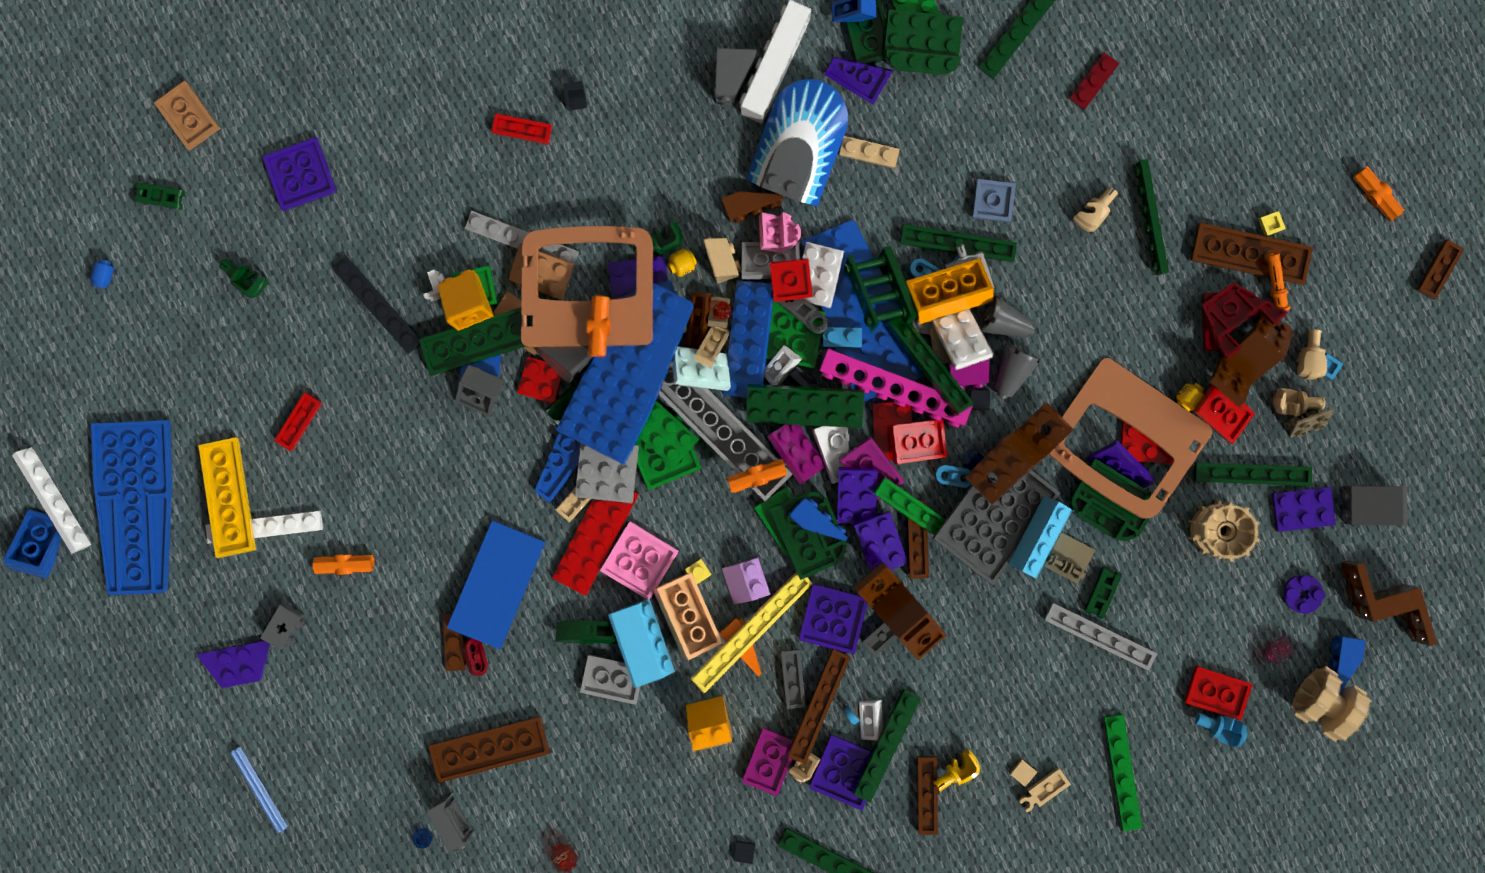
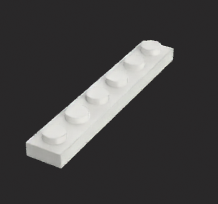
M30 447L15 452L12 457L71 554L89 547L91 543L34 449Z
M321 511L251 519L254 538L323 530ZM208 524L206 525L207 542L210 544L213 543L211 525Z

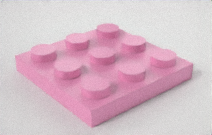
M630 521L600 571L642 597L650 599L654 593L652 589L658 587L679 550Z

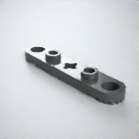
M752 279V282L772 284V279H764L762 281ZM795 299L792 303L790 301L787 303L786 301L776 302L812 332L822 333L827 329V317L806 299ZM820 319L823 321V325L816 327L812 324L813 321Z

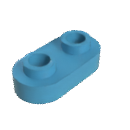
M916 259L910 265V273L914 278L941 270L924 259ZM917 266H921L923 268V271L921 273H918L916 271Z
M942 465L935 472V478L941 484L962 488L971 486L968 480L965 482L960 480L961 475H967L970 472L969 469ZM943 471L948 473L947 478H942L941 474Z

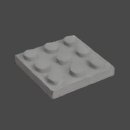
M581 443L575 497L633 503L639 446H634L626 464L623 465Z

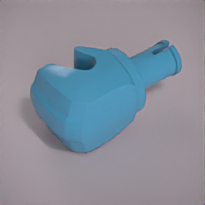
M1198 713L1195 718L1196 725L1210 729L1212 737L1217 738L1228 746L1240 747L1247 739V727L1244 723L1234 718L1217 715L1213 719L1202 713Z

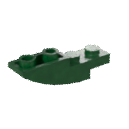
M564 621L556 623L555 642L619 645L610 621Z

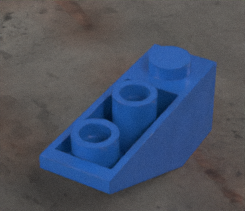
M803 497L787 514L803 529L840 540H847V537L844 535L846 531L839 524L836 526L830 522L832 518L825 511L821 513L816 508L818 505L810 497L808 500Z
M1335 635V639L1332 640L1331 649L1333 650V656L1330 658L1328 665L1331 670L1339 674L1338 678L1342 681L1338 694H1340L1363 661L1366 640Z

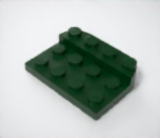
M887 10L883 57L895 71L937 75L955 71L961 60L959 52L963 17Z
M1096 458L1089 465L1117 486L1142 500H1148L1152 494ZM1081 480L1074 492H1071L1069 498V508L1072 509L1076 517L1117 541H1129L1138 537L1150 519L1140 518L1125 510Z
M813 491L804 492L769 509L800 580L839 563L845 555L847 542L801 528L787 515L803 497L807 500L810 497L818 505L816 508L821 513L825 511L832 518L830 522L836 526L838 522L828 499L822 494Z

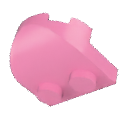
M763 212L759 215L760 249L784 253L793 248L799 241L801 229L799 224H795L791 220V215L784 212L780 216Z

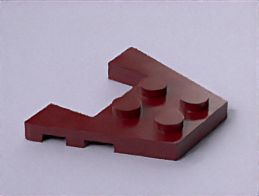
M1234 282L1202 304L1201 307L1226 360L1241 350V346L1229 335L1231 331L1257 312H1260L1272 325H1275L1287 316L1288 312L1283 308L1279 309L1272 305L1273 303L1268 300H1262L1255 296V293Z

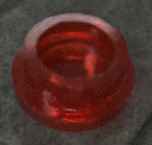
M718 302L713 308V315L719 319H727L732 315V308L727 302Z

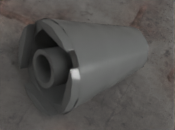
M993 295V301L985 304L988 307L985 313L981 312L978 321L981 332L1027 338L1032 335L1035 328L1033 321L1000 297Z
M1006 343L994 388L997 391L996 395L1004 399L1013 397L1038 366L1041 359L1034 355L1030 356L1026 351Z

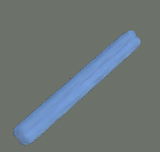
M240 747L230 752L232 758L276 832H282L287 828L282 816Z

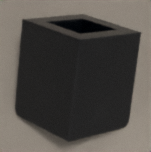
M583 82L564 83L565 103L568 111L587 108Z

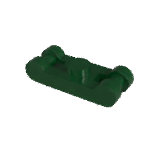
M139 182L135 183L136 195H133V202L182 210L183 204H181L185 191ZM145 191H147V197H144ZM169 195H174L173 202L169 201Z
M1105 566L1101 568L1084 612L1096 614V617L1100 619L1105 617L1120 582L1121 573L1117 571L1112 572ZM1106 578L1111 579L1110 585L1105 583ZM1096 601L1102 602L1100 607L1095 606Z

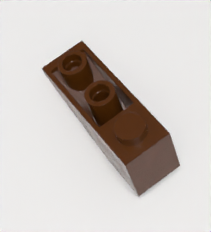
M739 191L721 198L730 223L734 221L737 224L746 220L745 217L752 214L754 217L760 215L763 209L768 207L775 209L781 206L780 202H783L784 198L783 195Z

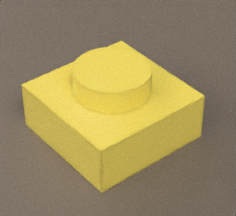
M1279 211L1258 219L1265 237L1286 229Z
M702 559L685 569L687 573H692L696 584L712 575Z

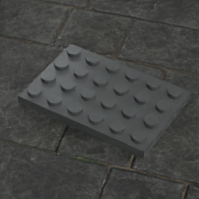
M1032 470L1020 478L993 505L971 484L932 539L990 585H994L1009 565L1043 497L1046 496L1056 500L1061 493ZM989 473V480L996 482L997 476L994 473Z

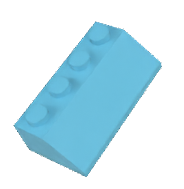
M1044 496L1009 565L1037 579L1072 509Z
M650 599L633 603L608 614L633 688L659 680L675 672Z

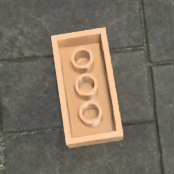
M686 573L652 589L683 660H690L723 644L692 573Z

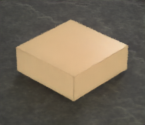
M1021 759L1009 774L1026 787L1037 771Z

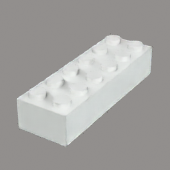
M792 0L789 1L788 5L784 4L780 13V23H775L772 30V40H768L764 47V58H759L756 65V75L751 76L747 85L749 86L747 94L743 93L741 97L740 108L743 116L763 124L808 26L811 9Z

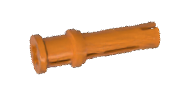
M1280 253L1267 254L1272 284L1270 296L1273 298V304L1279 309L1290 310V305L1287 301L1288 289L1284 287Z

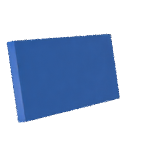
M492 521L447 628L501 650L546 542Z

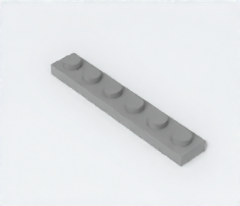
M471 211L465 229L516 249H518L519 244L523 243L526 235L529 234V232ZM561 244L545 246L539 249L572 263L576 262L579 251Z
M1051 603L1043 619L1148 671L1157 653L1054 603Z

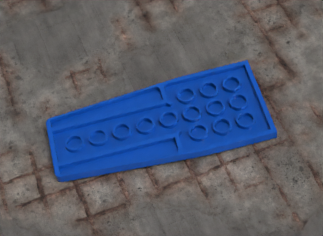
M851 220L803 240V251L805 250L806 242L844 251L831 308L821 307L823 312H826L825 317H827L828 327L862 328V347H835L836 352L911 381L924 377L925 374L886 326L894 318L879 321L874 332H870L869 327L864 323V314L849 276L844 272V263L849 255L853 256L855 263L874 259L856 222ZM878 266L858 270L862 280L883 275ZM887 282L865 287L869 297L891 292ZM894 299L872 304L875 314L899 309L898 303ZM841 363L843 370L845 372L846 367L843 363ZM857 370L854 373V378L857 381H861L864 374L861 370ZM879 377L873 378L872 385L875 388L880 387L882 384ZM851 384L850 387L851 389H858L859 386ZM892 384L890 387V391L895 388H898L899 386L897 384ZM873 391L865 393L864 401L876 397L877 393Z
M653 283V338L651 343L639 346H607L606 357H594L556 430L625 465L654 407L694 307L693 303ZM637 287L631 297L636 295Z
M170 420L91 424L93 483L107 593L109 595L166 592L168 590L173 481Z

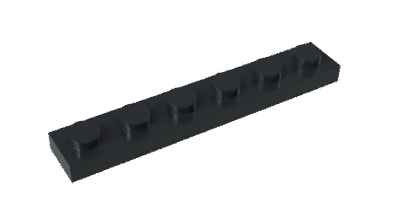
M347 256L332 268L407 354H410L420 345L419 339L421 338Z

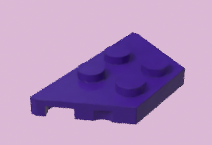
M259 641L200 653L197 656L220 687L227 688L262 680L263 669L271 644L266 641Z

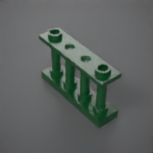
M891 246L884 247L879 258L855 263L853 256H848L844 263V272L849 276L864 314V323L869 327L870 332L875 331L879 321L899 316L904 318L905 323L913 322L918 312ZM879 265L883 267L885 275L862 280L858 271ZM885 282L890 284L892 292L871 297L868 296L865 287ZM892 299L897 301L899 309L875 314L872 304Z

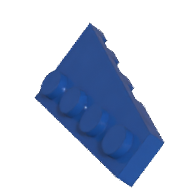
M559 432L534 491L549 503H551L578 467L580 442Z

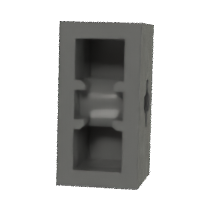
M286 603L279 605L263 632L261 639L279 650L286 648V646L289 647L295 639L293 634L296 630H300L304 624L302 619L305 614ZM282 624H286V625H285V628H286L287 630L283 631L284 626H282Z

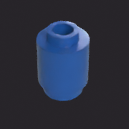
M100 259L98 263L94 262L90 276V285L107 289L108 284L110 285L114 271L111 262Z

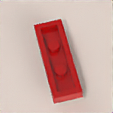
M495 113L492 133L549 145L553 126L551 124Z
M304 392L274 441L287 450L293 451L323 402Z

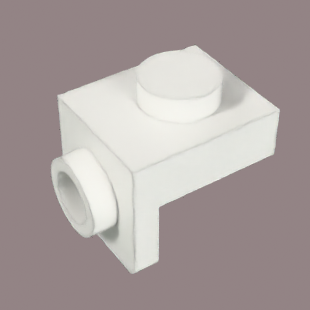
M432 270L427 273L433 291L425 293L423 296L425 299L436 301L441 299L438 284L442 283L445 278L442 273L440 274L438 271Z

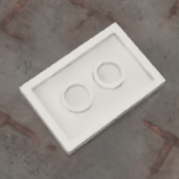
M806 242L803 258H809L813 297L804 299L809 303L831 308L844 251Z
M970 309L933 320V326L955 370L992 358L993 353Z

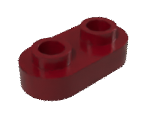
M473 638L467 639L463 643L462 649L468 671L472 676H482L488 670L483 644Z

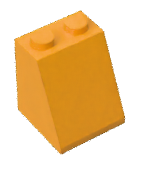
M474 270L463 271L460 273V276L446 278L442 283L438 284L447 322L458 331L494 316L480 278Z
M723 696L686 705L688 731L693 751L732 742V730Z

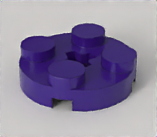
M1297 575L1290 578L1285 584L1283 597L1286 605L1291 610L1308 614L1315 611L1321 605L1322 600L1325 598V593L1317 579L1307 575ZM1300 590H1307L1306 598L1302 597L1300 599Z

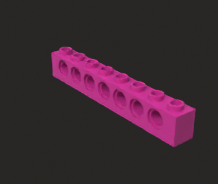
M830 349L826 350L819 371L823 372V377L831 380L833 377L841 379V384L849 387L851 384L859 386L858 389L864 390L865 393H869V391L876 392V397L887 400L889 397L895 400L894 404L905 407L906 404L913 407L912 411L920 414L926 411L931 413V418L941 421V418L949 420V425L959 428V425H966L972 409L970 407L958 416L954 411L952 414L946 415L944 408L948 404L937 390ZM839 363H843L846 367V371L843 374L836 372V365ZM857 370H861L864 374L861 381H857L854 378V373ZM875 377H879L882 381L881 386L878 388L872 385V380ZM892 384H897L900 388L899 393L896 395L890 392ZM914 390L918 397L912 402L909 400L908 394ZM930 397L935 400L933 408H928L926 405V401Z

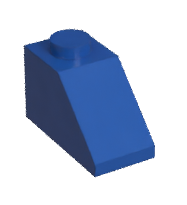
M837 0L831 2L832 22H862L876 18V0Z

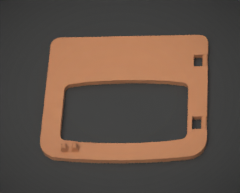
M581 226L536 230L526 235L522 244L521 341L526 347L589 346L587 322L591 316V301H555L538 297L539 249L545 246L570 243H623L636 246L637 292L634 297L609 300L608 318L610 319V333L607 336V346H639L651 343L653 338V241L647 231L642 228ZM527 256H533V267H527ZM527 316H533V326H527Z
M1105 358L1098 364L1062 418L1074 428L1088 406L1096 405L1135 428L1172 457V465L1149 499L1142 500L1117 486L1075 456L1065 446L1066 438L1049 455L1074 476L1110 501L1140 518H1151L1161 511L1170 495L1195 461L1199 452L1211 437L1212 428L1112 359ZM1193 441L1199 444L1194 452L1188 449ZM1160 489L1166 492L1161 501L1156 498Z

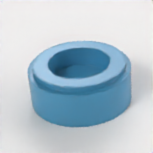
M848 705L844 708L843 711L853 725L857 724L860 719L852 707Z

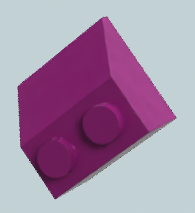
M989 359L955 370L952 363L945 365L963 390L968 385H972V389L984 387V383L989 382Z

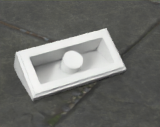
M784 345L765 367L764 377L771 385H780L802 358Z
M882 700L859 701L861 739L878 740L883 730Z

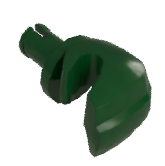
M675 220L669 223L670 234L668 239L663 238L662 229L658 230L657 237L654 233L650 234L653 241V252L656 251L661 255L682 244L683 234Z
M224 259L221 262L224 266L222 264L219 265L221 270L231 276V284L249 298L258 297L268 284L269 280L264 277L257 278L252 283V279L258 276L259 273L255 271L249 272V268L245 265L238 268L228 259Z

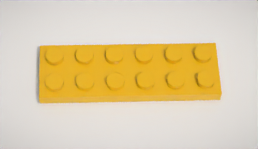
M235 437L198 445L215 558L255 551L256 545L239 438Z

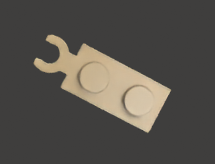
M1057 767L1027 789L1030 795L1021 796L1018 801L1021 804L1028 801L1029 804L1024 809L1026 812H1029L1033 809L1035 803L1041 807L1071 784Z

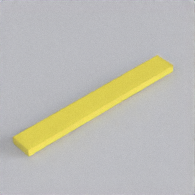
M795 572L690 679L705 693L813 583L807 577L800 580L797 572Z

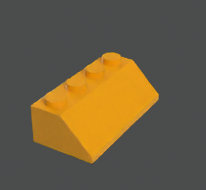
M980 258L906 281L918 312L916 317L919 324L993 301L994 288Z

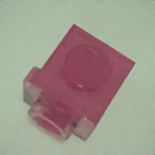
M1286 635L1265 644V655L1269 661L1275 664H1280L1282 659L1295 654Z

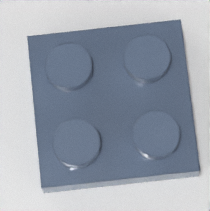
M977 179L972 218L1010 223L1016 183Z

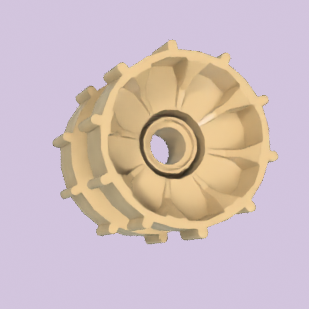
M1214 501V504L1198 507L1199 510L1193 519L1188 522L1191 523V536L1189 539L1193 540L1200 549L1199 553H1207L1218 559L1223 557L1233 562V559L1244 555L1250 556L1249 552L1255 543L1260 541L1257 539V525L1260 523L1255 521L1254 517L1248 512L1249 508L1233 506L1231 502H1225L1224 505L1221 504V501ZM1222 526H1225L1226 533L1222 536L1220 529Z
M1325 666L1320 669L1316 668L1313 673L1305 678L1295 693L1291 708L1295 711L1294 715L1306 723L1308 721L1317 722L1322 716L1319 726L1323 729V734L1335 742L1342 739L1346 741L1347 737L1359 730V726L1365 717L1368 716L1367 712L1371 700L1366 696L1367 692L1356 685L1344 687L1340 694H1338L1340 684L1342 683L1338 678L1339 674Z

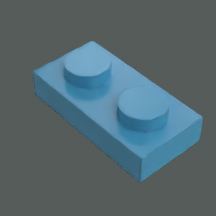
M827 327L823 332V347L861 348L862 328Z

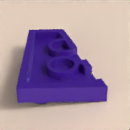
M834 57L824 75L873 105L894 70Z
M1118 440L1087 456L1086 460L1090 463L1096 458L1143 488L1154 484L1155 478Z

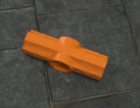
M1368 166L1352 177L1365 192V198H1368L1371 201L1370 204L1377 207L1388 221L1394 220L1403 213V207L1392 196L1391 187L1384 181H1380Z
M592 296L591 316L587 322L589 356L606 357L607 336L610 333V319L608 318L609 297Z
M783 459L765 465L761 464L748 468L744 472L727 477L731 492L734 493L749 487L754 488L769 483L768 481L788 474Z
M339 554L331 557H315L312 563L314 574L335 573V575L353 574V572L374 571L373 555L352 556V554Z

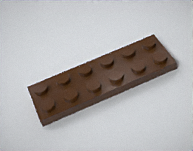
M1198 223L1190 261L1271 278L1267 254L1279 252L1283 281L1305 285L1313 247Z
M541 716L429 745L438 783L550 754Z

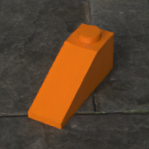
M735 617L719 632V635L727 642L746 621L743 618L738 619ZM752 645L741 658L759 677L761 669L754 645Z

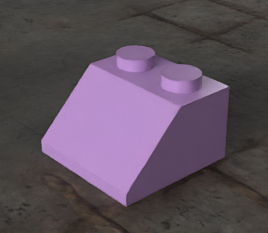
M758 556L722 568L734 605L770 595Z

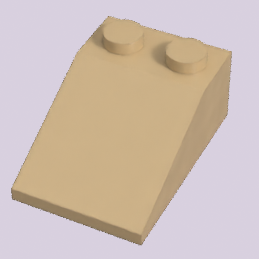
M727 238L705 239V248L717 284L739 277L738 272L741 271L738 260L734 261L732 254L735 253L732 242L728 243Z

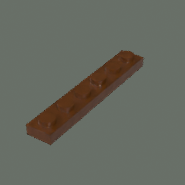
M834 649L831 650L787 757L806 765L850 656Z

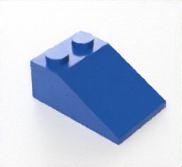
M28 509L3 559V562L9 569L45 579L48 578L54 566L62 538L48 514Z

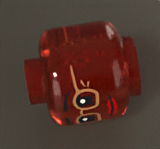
M561 843L552 849L554 853L551 854L550 860L558 872L568 873L578 866L576 863L579 858L570 844L564 846Z

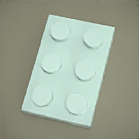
M677 347L672 359L675 384L728 391L731 388L727 354L719 353L712 368H709L694 360L698 349Z

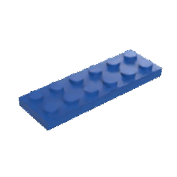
M737 280L727 357L731 388L728 391L723 390V395L747 398L748 384L763 385L774 300L772 284Z

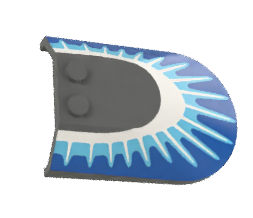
M814 79L794 82L781 91L772 106L746 180L796 201L818 206L848 125L847 108L839 92L831 85Z

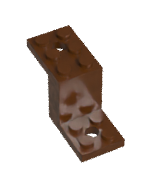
M1259 312L1253 328L1237 341L1241 346V350L1228 360L1221 354L1209 382L1238 407L1242 406L1246 401L1250 386L1286 357L1293 335L1292 328L1281 320L1272 325Z
M1045 402L1018 430L1005 437L965 477L993 505L1020 478L1034 469L1074 429ZM1043 424L1050 427V434L1042 432L1041 427ZM989 473H994L997 476L996 482L989 480Z
M1350 560L1341 562V574L1348 583L1346 591L1352 597L1354 603L1352 611L1358 618L1375 622L1402 614L1403 619L1407 621L1409 627L1407 634L1411 640L1428 646L1438 644L1421 587L1401 584L1373 593L1364 563Z
M884 562L876 566L871 573L861 579L854 587L918 661L947 636Z

